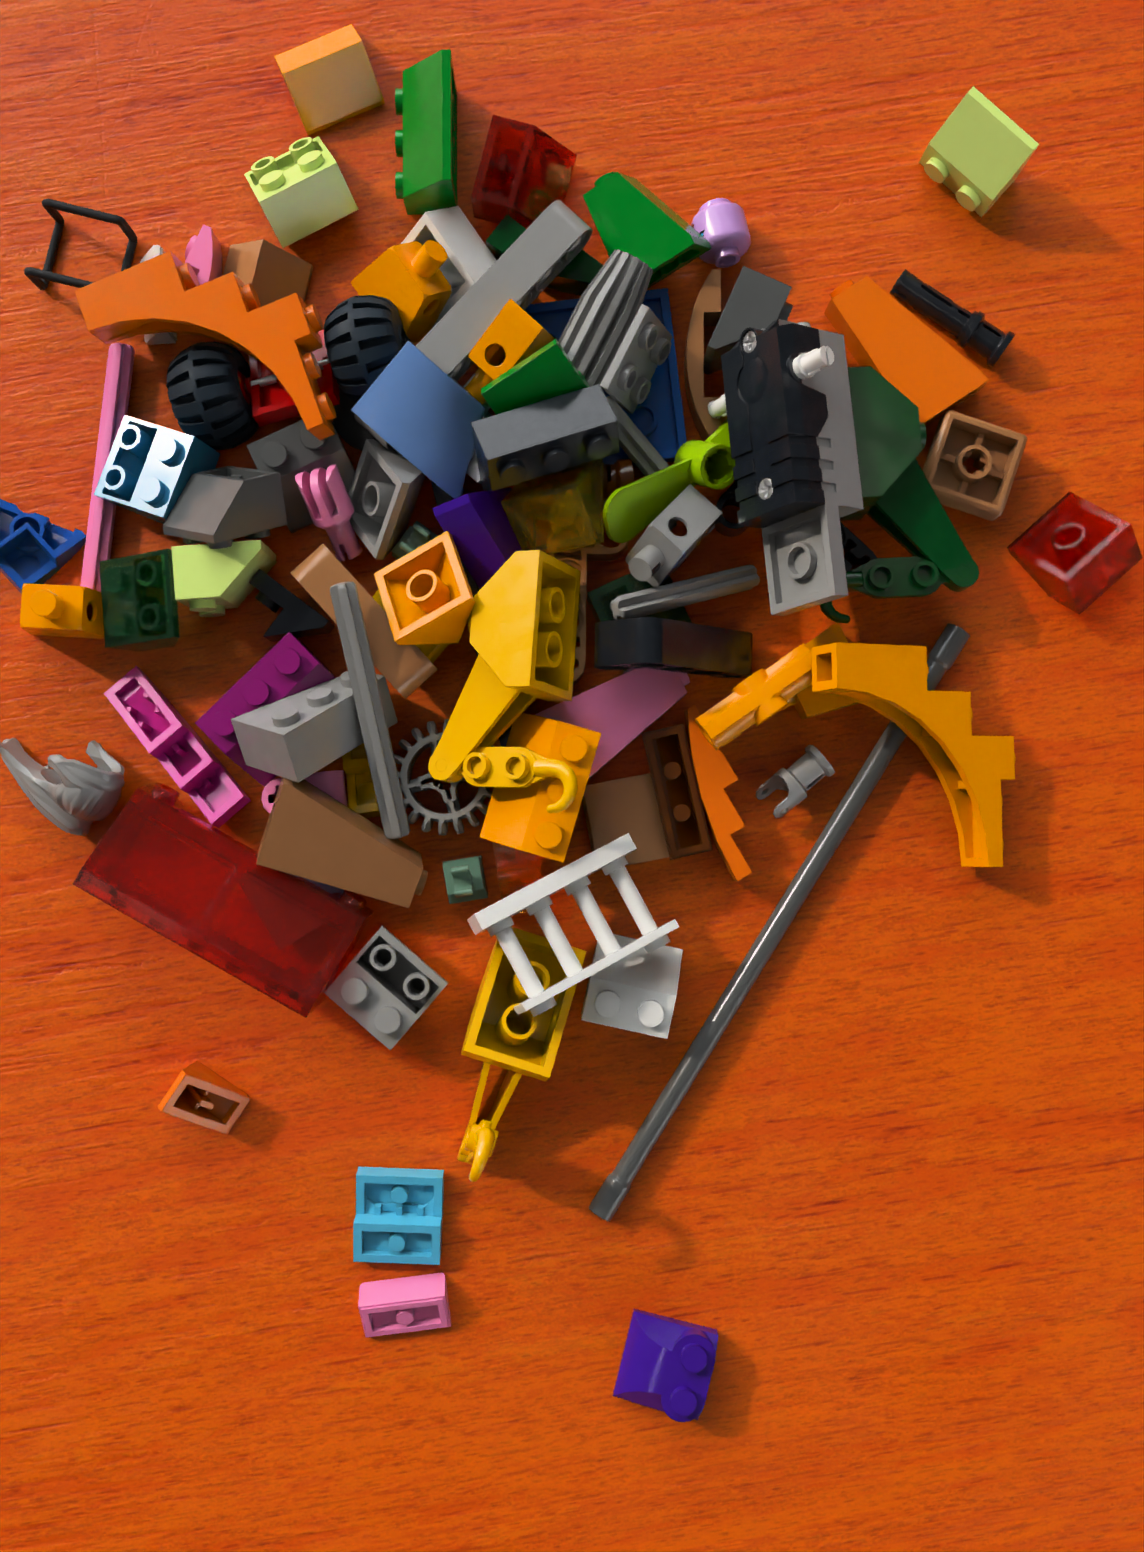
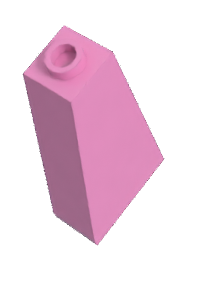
M648 668L633 669L572 697V701H563L535 715L601 733L589 778H591L687 694L684 686L689 684L690 680L687 673Z

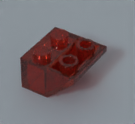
M493 115L471 194L474 218L499 224L507 214L527 229L554 201L561 200L565 204L577 155L535 125Z

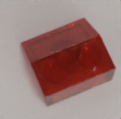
M1070 491L1007 547L1009 553L1050 598L1079 615L1143 558L1132 525L1129 522Z

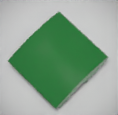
M554 339L481 388V395L497 415L587 388L590 385L582 373L577 371L557 339Z

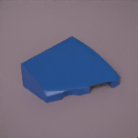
M0 499V571L22 594L24 583L44 584L84 546L86 535L76 528L72 532L52 524L50 519L43 515L24 513L19 510L17 505Z

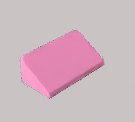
M444 1273L364 1282L359 1287L358 1309L365 1337L451 1327L447 1284Z

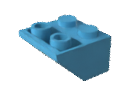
M124 415L94 495L164 524L191 475L215 469L220 453L195 436Z

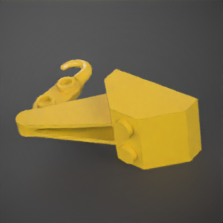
M541 550L515 551L474 596L475 604L468 619L469 642L479 654L442 737L429 759L428 770L434 779L455 783L464 777L469 784L477 787L526 788L547 777H556L563 783V795L558 802L547 806V812H562L574 801L578 790L577 778L573 769L565 762L547 759L524 747L491 746L536 698L546 701H572L581 571Z
M511 927L544 990L567 978L547 938ZM497 939L480 984L461 1055L483 1061L470 1120L457 1160L472 1165L469 1174L471 1182H476L479 1179L488 1158L492 1156L499 1133L495 1128L522 1074L545 1082L550 1078L577 986L575 984L553 996L557 1005L533 1017L530 1010L517 1015L513 1007L529 998ZM571 946L581 966H583L587 951ZM490 1065L508 1069L486 1120L483 1119L479 1124H476Z

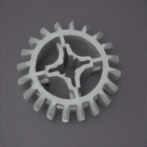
M449 719L444 720L443 732L447 726ZM434 721L427 722L428 736L424 737L422 732L415 727L411 732L412 736L417 740L416 744L412 746L404 739L399 741L400 747L408 751L405 758L394 754L395 763L402 765L401 771L397 772L402 794L405 797V808L407 809L411 806L414 809L408 815V822L414 824L420 816H423L425 819L422 824V831L429 832L434 821L439 822L438 833L443 836L447 835L448 822H453L456 833L461 834L464 833L462 819L466 817L473 827L480 825L479 819L474 812L479 809L486 815L488 806L483 802L486 797L491 799L493 791H490L487 787H479L474 799L461 809L458 790L460 785L466 781L464 777L458 782L450 783L451 788L449 789L452 799L448 790H442L443 784L440 783L438 786L433 782L425 784L427 781L435 780L429 772L417 779L411 780L412 769L417 758L429 747H431L433 754L443 732L438 733ZM437 790L441 793L444 803H446L448 813L440 814L429 810L418 800L415 792Z

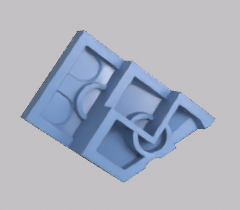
M407 341L351 411L452 498L456 499L463 495V484L468 464L472 460L475 449L471 422L483 418L485 407L456 380L442 371L413 343Z

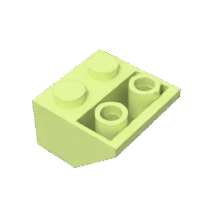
M319 136L313 139L305 137L295 141L290 145L288 152L276 158L272 156L264 157L251 166V171L244 174L282 248L359 210L337 162Z

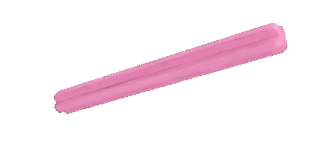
M124 343L111 344L108 351L80 586L106 593L117 505L95 496L94 492L124 415L128 414L135 350L132 346Z

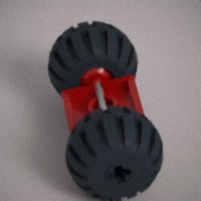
M375 295L353 296L338 304L327 316L324 330L318 332L323 347L312 351L322 373V377L316 379L321 394L326 392L333 406L340 404V387L351 401L357 403L407 341L411 342L403 328L398 309L390 300ZM215 341L193 344L181 351L169 365L167 371L168 397L180 428L184 433L195 436L214 450H226L237 447L249 440L259 427L300 416L292 397L267 366L249 355V367L242 354L228 344Z

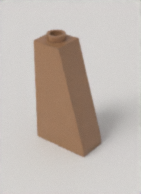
M282 777L258 849L256 864L409 908L414 894L419 896L422 894L427 880L428 871L423 870L421 853L399 839L386 838L383 829L305 779L298 783Z

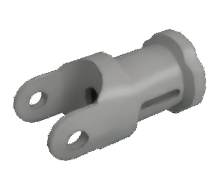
M809 744L805 748L806 753L789 768L785 769L782 767L756 791L755 795L759 800L765 799L776 789L788 792V796L774 809L773 815L776 818L783 817L807 797L806 792L824 776L831 777L835 773L832 765L815 746Z

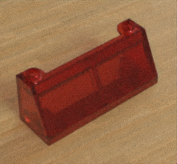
M158 782L155 785L150 784L138 787L82 866L73 885L306 1018L326 999L327 995L324 992L340 974L374 913L372 909L365 906L367 901L357 893L344 890L342 894H330L302 877L257 865V851L183 810L184 805L178 800L180 794L173 788Z

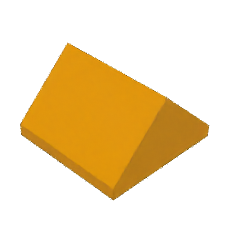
M352 24L274 56L308 136L385 104L363 42Z
M446 531L374 573L394 641L398 645L459 643L475 600L453 537Z

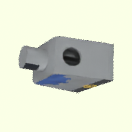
M689 484L652 521L626 556L625 560L629 565V571L632 576L639 581H647L653 587L660 586L686 561L723 512ZM678 520L683 522L687 528V533L684 536H676L671 532L677 525L676 522Z

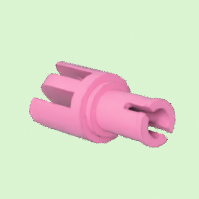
M330 465L327 467V470L322 467L313 469L311 474L305 471L295 475V481L312 521L316 527L326 529L336 553V558L339 561H345V552L349 560L360 555L363 549L350 522V518L354 513V507L337 465Z

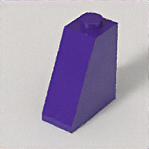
M511 487L495 491L468 493L432 508L435 518L444 532L448 531L452 535L458 554L479 589L489 581L515 551L532 550Z

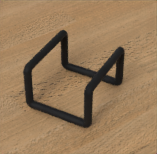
M44 199L42 201L43 207L55 220L43 270L32 267L24 269V274L38 289L45 290L48 287L49 281L77 288L94 283L52 272L64 227V219L57 210L119 225L129 239L121 271L131 267L137 245V236L124 218L52 199Z

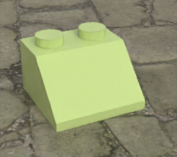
M973 86L929 142L919 163L924 166L926 174L933 181L943 183L956 194V199L961 206L969 211H975L982 217L1015 181L1039 146V143Z
M261 540L232 542L231 547L211 549L208 544L171 546L175 600L189 607L190 611L199 612L200 617L224 616L225 609L238 608L255 587L249 582L259 569L266 574L277 563L276 554Z

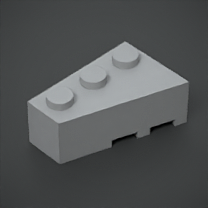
M345 671L339 677L231 719L247 766L298 783L364 743L348 671ZM376 674L387 727L389 728L398 721L386 678L383 675Z

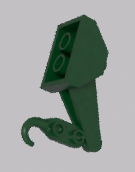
M871 366L848 367L864 509L841 517L840 521L861 520L867 514L913 557L876 558L851 571H846L847 588L876 599L928 596L935 592L941 584L955 592L966 590L977 581L979 569L916 460V457L926 445L927 437L924 422H919L918 407ZM832 601L820 604L821 611L828 619L836 623L850 622V616L836 611Z

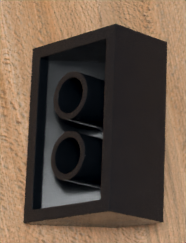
M600 384L471 422L480 481L483 490L495 491L508 486H514L524 481L560 472L573 466L619 453L618 420Z

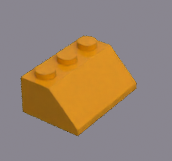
M522 713L512 724L506 747H524L547 759L565 762L573 769L577 778L578 790L575 799L562 812H547V806L558 802L563 795V783L556 777H547L526 788H494L480 838L564 863L601 733L558 720Z

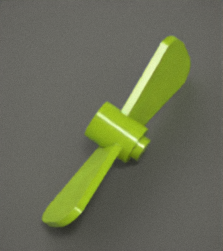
M728 419L705 441L694 439L682 444L676 453L673 465L618 488L608 497L603 508V521L606 534L610 540L624 543L634 538L689 484L693 487L700 485L713 489H723L734 481L733 467L736 465L735 460L731 457Z

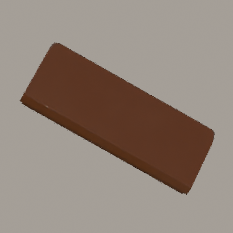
M684 724L641 733L670 860L712 851Z

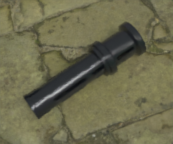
M906 269L890 291L891 295L904 301L913 309L956 336L955 341L958 342V346L961 348L968 346L986 358L987 365L993 368L1016 335L1011 331L1004 333L984 320L985 314L981 311L979 313L974 311L972 314L918 279V277Z

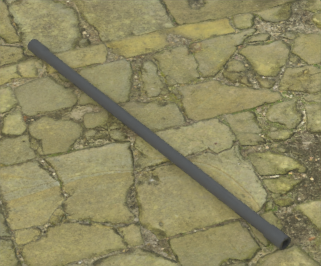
M947 624L928 655V691L936 689L945 672L952 667L970 637L965 630L954 624ZM890 721L625 1153L613 1172L607 1176L589 1205V1209L600 1218L610 1222L629 1192L631 1183L907 736L894 722Z

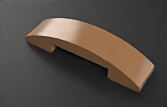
M712 269L698 294L689 323L684 352L686 397L692 419L702 441H705L721 425V418H713L708 411L709 402L720 397H704V326H717L720 318L721 269Z

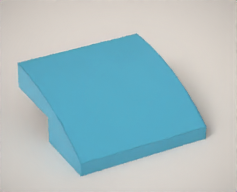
M358 1166L356 1173V1215L353 1222V1262L440 1265L444 1170Z

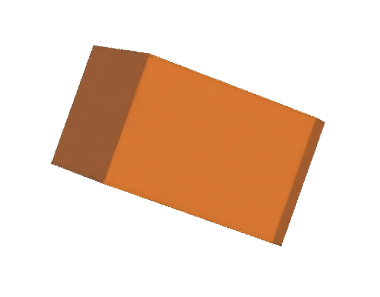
M196 1061L180 1072L158 1105V1108L161 1112L228 1134L251 1098L245 1092Z

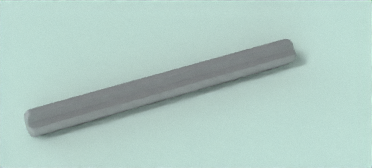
M341 582L331 586L329 591L384 835L388 839H399L410 833V827L357 586L354 582Z

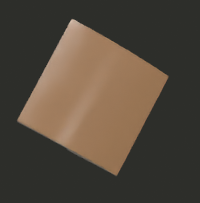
M650 773L586 785L582 803L592 852L629 833L637 849L625 856L628 861L627 865L669 857Z

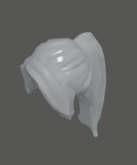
M16 738L0 742L1 758L23 792L36 809L61 830L70 834L85 836L89 833L94 821H103L116 807L125 783L124 767L95 740L88 743L86 753L98 766L97 768L75 759H66L60 754L50 755L48 757V765L42 766L24 751Z

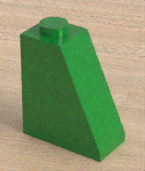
M619 172L607 173L598 178L594 183L595 187L583 195L609 257L614 250L618 249L639 258L652 268L653 273L648 288L712 249L706 238L633 177Z

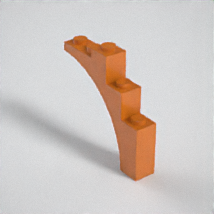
M171 251L75 290L88 331L105 344L136 335L174 332L201 335L233 345L261 361L275 374L292 397L306 429L318 440L335 435L331 419L336 418V412L326 392L321 394L316 379L322 377V373L317 359L312 351L323 347L318 332L324 330V326L315 305L311 304L308 306L297 293L261 307L259 297L252 284L245 285L234 272L199 285L189 263L183 264Z

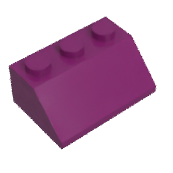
M288 632L195 724L225 755L265 787L277 775L245 764L231 719L334 679L336 676L299 638Z

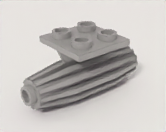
M617 249L613 251L581 295L558 342L577 371L582 373L590 386L600 384L601 388L625 411L633 414L637 405L642 404L647 398L651 388L650 380L657 366L662 365L667 359L673 336L648 306L643 305L653 273L652 268L639 258Z

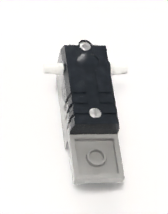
M777 319L766 329L746 328L740 335L739 342L730 351L721 355L725 393L720 398L709 402L708 411L713 418L717 417L719 419L722 416H727L731 457L735 460L736 465L733 467L734 481H737L738 488L735 489L736 502L740 503V510L737 511L738 524L762 528L771 615L785 616L848 596L840 518L864 508L845 341L843 334L812 328L808 322L794 323Z

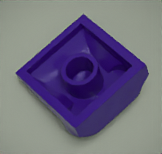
M633 1309L613 1396L664 1411L671 1419L678 1422L698 1420L705 1405L715 1364L718 1343L717 1329Z

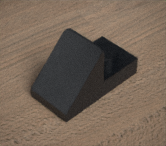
M259 569L249 582L259 590L255 597L258 601L274 613L280 607L283 608L263 636L269 641H280L288 632L297 638L330 633L335 627L329 620Z

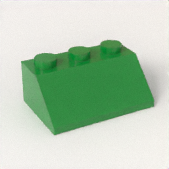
M451 49L440 50L403 71V88L395 89L396 115L403 116V130L395 131L396 156L403 157V172H396L395 189L397 199L404 200L407 215H423L427 211L458 206L457 87Z

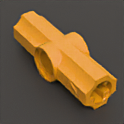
M804 643L794 648L766 670L761 668L731 690L732 694L695 719L700 731L716 751L736 739L752 725L758 726L787 706L789 704L788 700L812 684L811 650Z

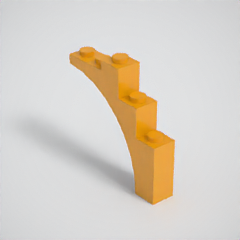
M835 642L811 647L812 692L843 696L871 707L894 722L919 747L941 782L951 806L958 832L961 867H1003L1004 841L1002 838L1003 798L1001 795V780H1015L1016 757L1014 753V736H972L971 722L973 712L971 708V692L927 690L929 667L926 646Z

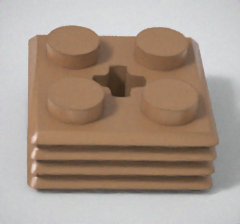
M947 410L939 419L922 471L942 505L994 521L1004 512L1027 442V436L952 410ZM968 458H972L974 460L973 467L979 469V471L970 474L962 463Z

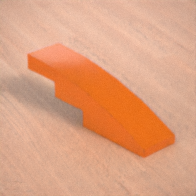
M693 705L684 712L685 727L706 823L712 840L732 880L738 882L752 873L731 837V834L745 827V824L724 790L725 787L738 781V778L722 750L718 749L716 751L700 731L695 719L701 714L697 707Z

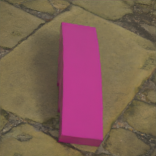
M135 666L104 693L148 753L156 757L178 787L189 794L211 825L217 828L221 827L251 801L193 728L139 667Z

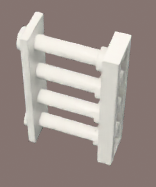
M629 833L480 910L467 919L475 935L487 930L491 937L496 936L529 999L513 1007L517 1015L530 1010L533 1017L557 1005L553 996L642 947L649 954L671 942L667 934L679 927L676 919L660 927L657 926L625 867L628 864L625 856L637 849ZM602 869L605 876L610 874L643 935L623 947H620L588 888V885L591 884L588 876ZM562 889L565 890L568 896L573 895L605 957L585 968H582L550 908V905L553 904L550 896ZM524 909L527 910L529 916L534 914L567 978L545 990L511 928L514 925L511 916Z

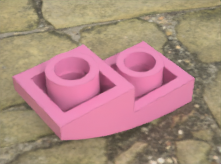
M203 224L198 236L194 235L190 239L185 251V263H189L193 268L199 285L222 276L221 244L212 228Z

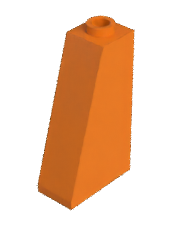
M865 276L855 284L851 279L847 280L831 292L830 296L832 299L824 314L837 333L844 335L845 345L859 366H871L918 407L919 422H924L925 426L940 418L947 410H952L978 393L989 381L980 369L868 276Z

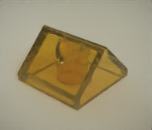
M603 459L593 460L560 472L521 482L515 485L503 498L501 504L522 551L541 550L547 554H553L604 542Z

